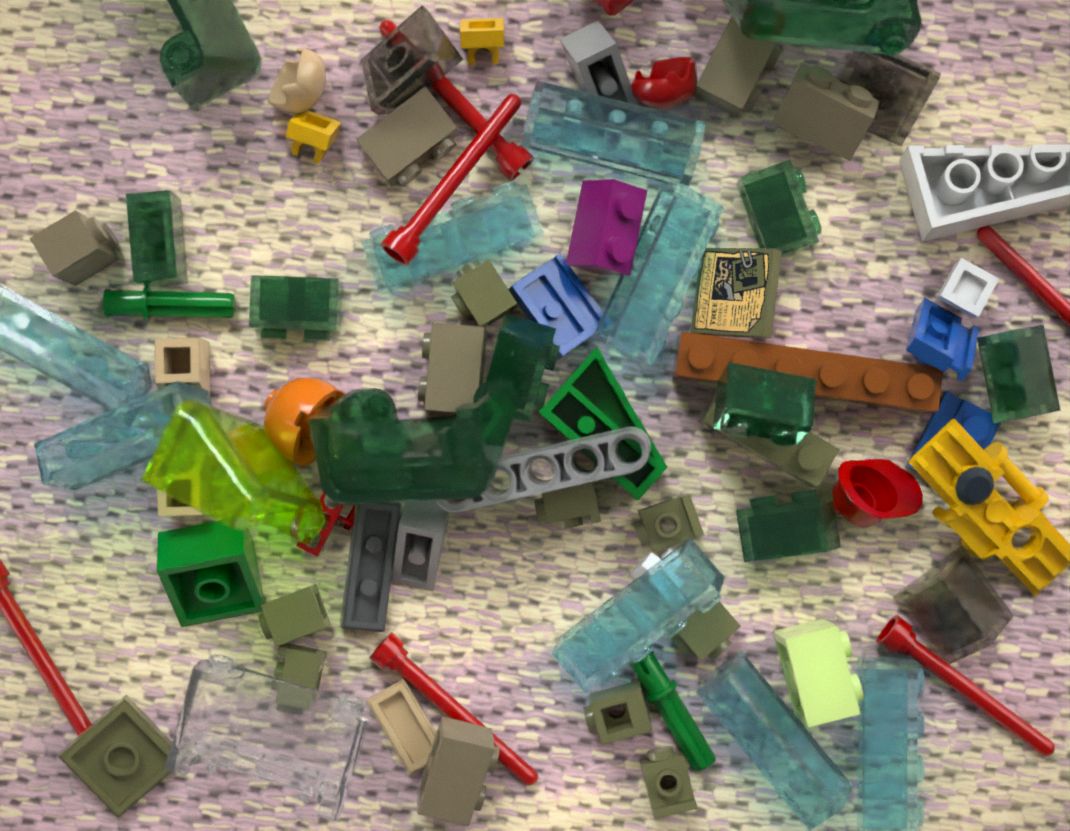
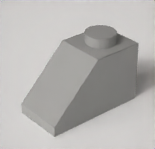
M599 20L560 39L570 68L602 131L640 113L617 44Z
M409 487L398 528L391 583L434 591L450 513L437 505L434 499V492Z

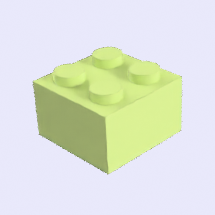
M822 618L773 631L794 715L809 728L861 714L858 701L864 700L857 674L851 675L846 658L852 657V649L845 630L839 631L837 625Z

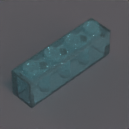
M536 80L527 112L521 147L688 189L700 155L706 122Z
M515 181L504 183L491 190L492 196L476 201L475 196H468L451 203L452 210L437 214L419 237L421 243L417 247L419 253L409 266L401 265L393 260L380 246V243L391 230H397L393 224L381 226L370 231V238L361 242L379 292L383 295L463 267L473 260L478 259L480 261L543 239L544 232L527 183L518 187Z
M662 183L639 233L631 276H620L591 339L592 341L628 359L653 366L655 359L660 356L665 348L666 335L673 319L679 315L683 308V297L691 280L698 274L701 268V257L705 248L719 228V217L724 209L723 206L684 184Z
M0 285V350L129 421L152 388L149 366Z
M177 381L34 443L42 485L78 490L213 434L218 430L209 391Z
M690 537L562 634L551 654L585 693L597 684L605 687L620 674V667L630 659L633 663H637L646 657L654 648L652 643L663 635L669 639L681 631L687 624L686 618L698 610L703 614L715 606L721 599L720 591L725 577Z
M742 650L711 671L696 693L808 830H812L844 809L853 785Z
M857 656V676L862 687L864 700L858 701L861 714L857 715L856 830L917 831V826H922L924 822L923 802L921 799H917V782H922L924 779L923 758L921 755H917L918 738H923L924 717L923 713L918 711V694H923L924 692L923 669L918 668V661L910 657Z

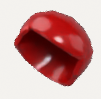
M678 57L656 61L653 63L651 73L647 78L642 76L641 71H636L631 84L633 96L641 104L658 110H671L688 102L694 96L698 82L696 59L692 57Z

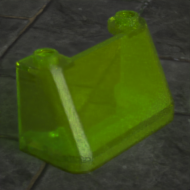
M187 399L176 408L141 479L146 484L234 529L248 530L254 525L258 526L265 522L301 543L310 544L312 538L320 533L325 522L321 502L294 464L280 454L265 434L263 425L195 399Z

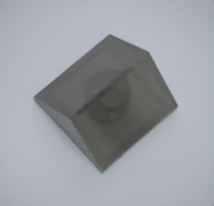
M423 5L361 59L370 108L377 115L390 114L425 86L429 90L464 60Z
M860 38L849 52L837 80L848 86H861L873 95V98L879 100L875 118L868 132L902 146L940 79L941 73Z
M962 545L892 596L931 650L948 664H952L991 646L1014 616Z

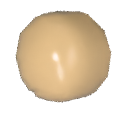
M297 48L296 52L301 55L299 61L289 59L285 61L271 89L268 103L288 113L302 114L320 100L326 85L325 63L318 54L308 49Z

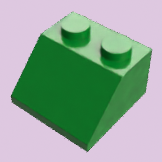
M244 516L158 532L156 571L181 627L263 612L261 605L265 603L257 557L254 542Z

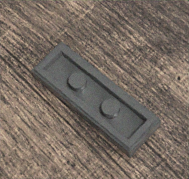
M356 497L340 618V627L343 629L385 631L401 511L400 502Z

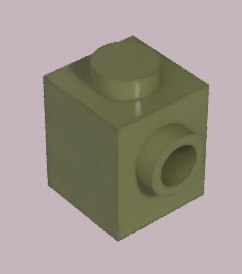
M478 259L473 260L456 272L459 278L452 283L457 293L452 295L451 299L464 319L472 315L478 326L486 328L518 308L517 302L490 260L482 264Z
M317 584L262 604L263 614L258 616L264 636L267 640L273 638L276 647L323 630L331 625Z
M708 590L670 623L676 631L670 639L686 657L694 652L701 661L707 656L713 660L730 646L731 642L728 638L741 625L717 597Z

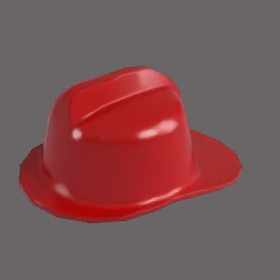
M849 460L842 462L838 468V480L832 489L833 502L828 510L831 515H842L853 525L866 528L886 519L902 518L916 514L922 506L923 494L919 483L913 475L890 460Z

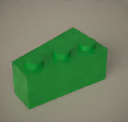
M598 346L538 412L542 418L568 441L624 427L642 429L651 441V452L646 463L637 471L610 477L635 500H639L668 468L625 396L622 387L614 377ZM625 438L618 443V451L623 458L635 460L642 455V448L636 440ZM579 449L596 466L598 465V459L592 450Z

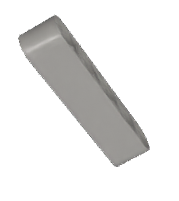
M624 427L458 466L446 472L436 482L433 489L434 499L441 509L450 513H457L631 473L641 469L646 463L651 452V441L642 429ZM625 438L634 439L640 444L642 455L635 460H627L620 455L618 443ZM579 449L592 450L598 459L597 467L592 470L581 469L575 461L576 451ZM544 459L550 462L554 469L553 478L549 480L537 478L532 471L533 461ZM500 469L505 471L510 478V487L506 490L495 488L489 478L491 470ZM450 479H457L465 484L467 488L466 499L458 500L449 494L447 484Z

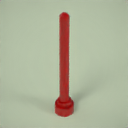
M391 20L381 22L379 26L381 35L463 121L478 134L487 122L483 115ZM501 134L497 136L489 147L497 155L495 160L500 164L498 170L510 182L521 174L518 172L521 167L525 170L535 158L523 145L517 146L514 142L508 143Z
M509 94L506 96L405 227L399 226L396 231L391 230L380 243L383 251L401 265L409 266L419 253L417 247L421 243L419 239L421 234L520 108L521 99L518 95Z
M990 226L979 228L977 231L978 240L1070 327V302Z
M0 559V610L79 736L92 723L8 589L11 583L7 576L10 573Z
M898 615L893 616L888 621L876 640L880 646L891 654L897 652L903 655L906 653L1041 755L1050 756L1054 753L1055 745L1050 739L918 642L916 634L912 632V625Z
M393 632L370 655L369 659L381 669L386 667L391 672L395 669L449 718L486 727L406 656L408 651L403 648L405 643ZM493 733L494 746L499 747L498 761L525 785H534L538 780L536 770Z

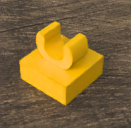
M503 18L461 19V49L467 48V61L469 65H475V53L481 48H486L491 52L492 65L498 64L500 59L499 47H504Z
M309 110L302 114H295L288 123L285 136L294 140L291 145L292 155L297 157L303 149V144L313 146L315 149L313 162L318 164L326 155L329 147L336 141L342 122Z

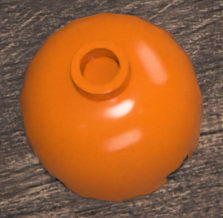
M296 378L284 384L280 389L273 390L265 401V437L273 449L288 461L299 464L302 467L310 465L326 451L329 445L320 441L326 434L332 420L334 419L340 425L344 419L347 408L346 395L334 385L318 378Z

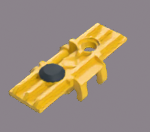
M953 418L908 463L949 505L950 508L947 510H943L940 506L935 507L932 514L943 526L953 529L962 538L961 545L969 554L982 560L996 555L1036 597L1070 565V544L1040 511L1047 503L1049 495L1042 487H1035L1007 456L1008 450L1002 443H992L983 450ZM1001 476L1020 496L1011 506L994 489V483ZM1022 528H1030L1031 535L1027 543L1020 547H1013L1012 539L1015 533Z

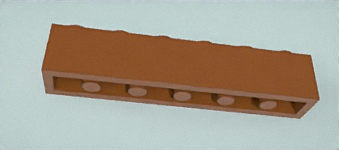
M681 332L677 336L672 378L719 385L726 382L733 387L927 414L938 412L943 371L932 366Z

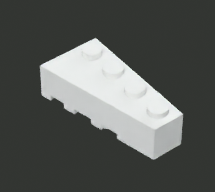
M924 145L907 146L900 159L902 173L922 242L1070 206V145H1033L1031 148H1009V145H991L990 148H964V145H946L945 148H924Z

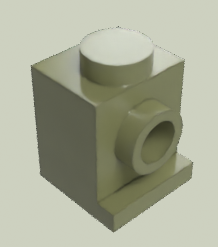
M593 481L541 493L542 498L534 499L539 525L556 522L558 530L583 525L582 517L590 515L591 523L601 522Z
M688 493L638 510L641 520L633 522L641 546L650 544L651 550L654 553L704 536L691 496ZM665 516H671L675 520V528L670 533L662 532L659 527L660 520Z
M291 643L279 646L277 655L284 656L285 662L278 661L272 682V687L279 688L276 699L279 701V708L303 712L304 706L311 708L316 703L327 651Z
M639 678L631 680V683L589 694L590 706L583 707L589 732L598 731L601 745L653 731ZM619 704L624 706V711L617 716L610 714L608 711V707Z
M664 746L648 751V758L640 760L654 819L697 809L682 750L674 752L672 746ZM665 775H672L676 778V783L674 787L664 789L660 786L661 778Z

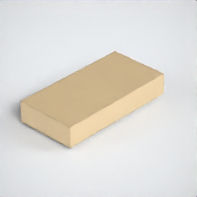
M402 678L366 701L411 776L426 766L437 731L407 680Z

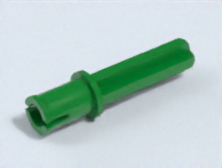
M144 287L143 291L105 289L103 294V312L106 317L142 316L144 321H150L151 317L232 318L236 310V300L232 293L152 291L150 287Z
M652 648L643 651L644 656H641V654L636 655L628 664L633 668L647 691L646 700L654 703L693 769L699 771L708 768L716 761V756L675 690L677 686L676 681L669 680L654 655Z

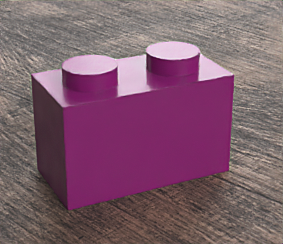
M615 179L582 181L566 265L599 275L631 276L648 190Z

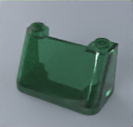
M167 0L183 31L164 43L160 50L159 60L172 88L193 110L243 85L258 74L262 61L259 50L232 0Z
M722 0L741 32L748 38L755 40L896 55L903 52L914 42L923 26L917 0Z
M514 378L493 379L484 382L477 388L473 397V403L460 405L456 409L457 416L398 420L394 400L387 392L377 388L351 390L308 419L320 482L324 493L331 500L341 504L470 499L480 496L491 486L495 478L517 410L518 399Z

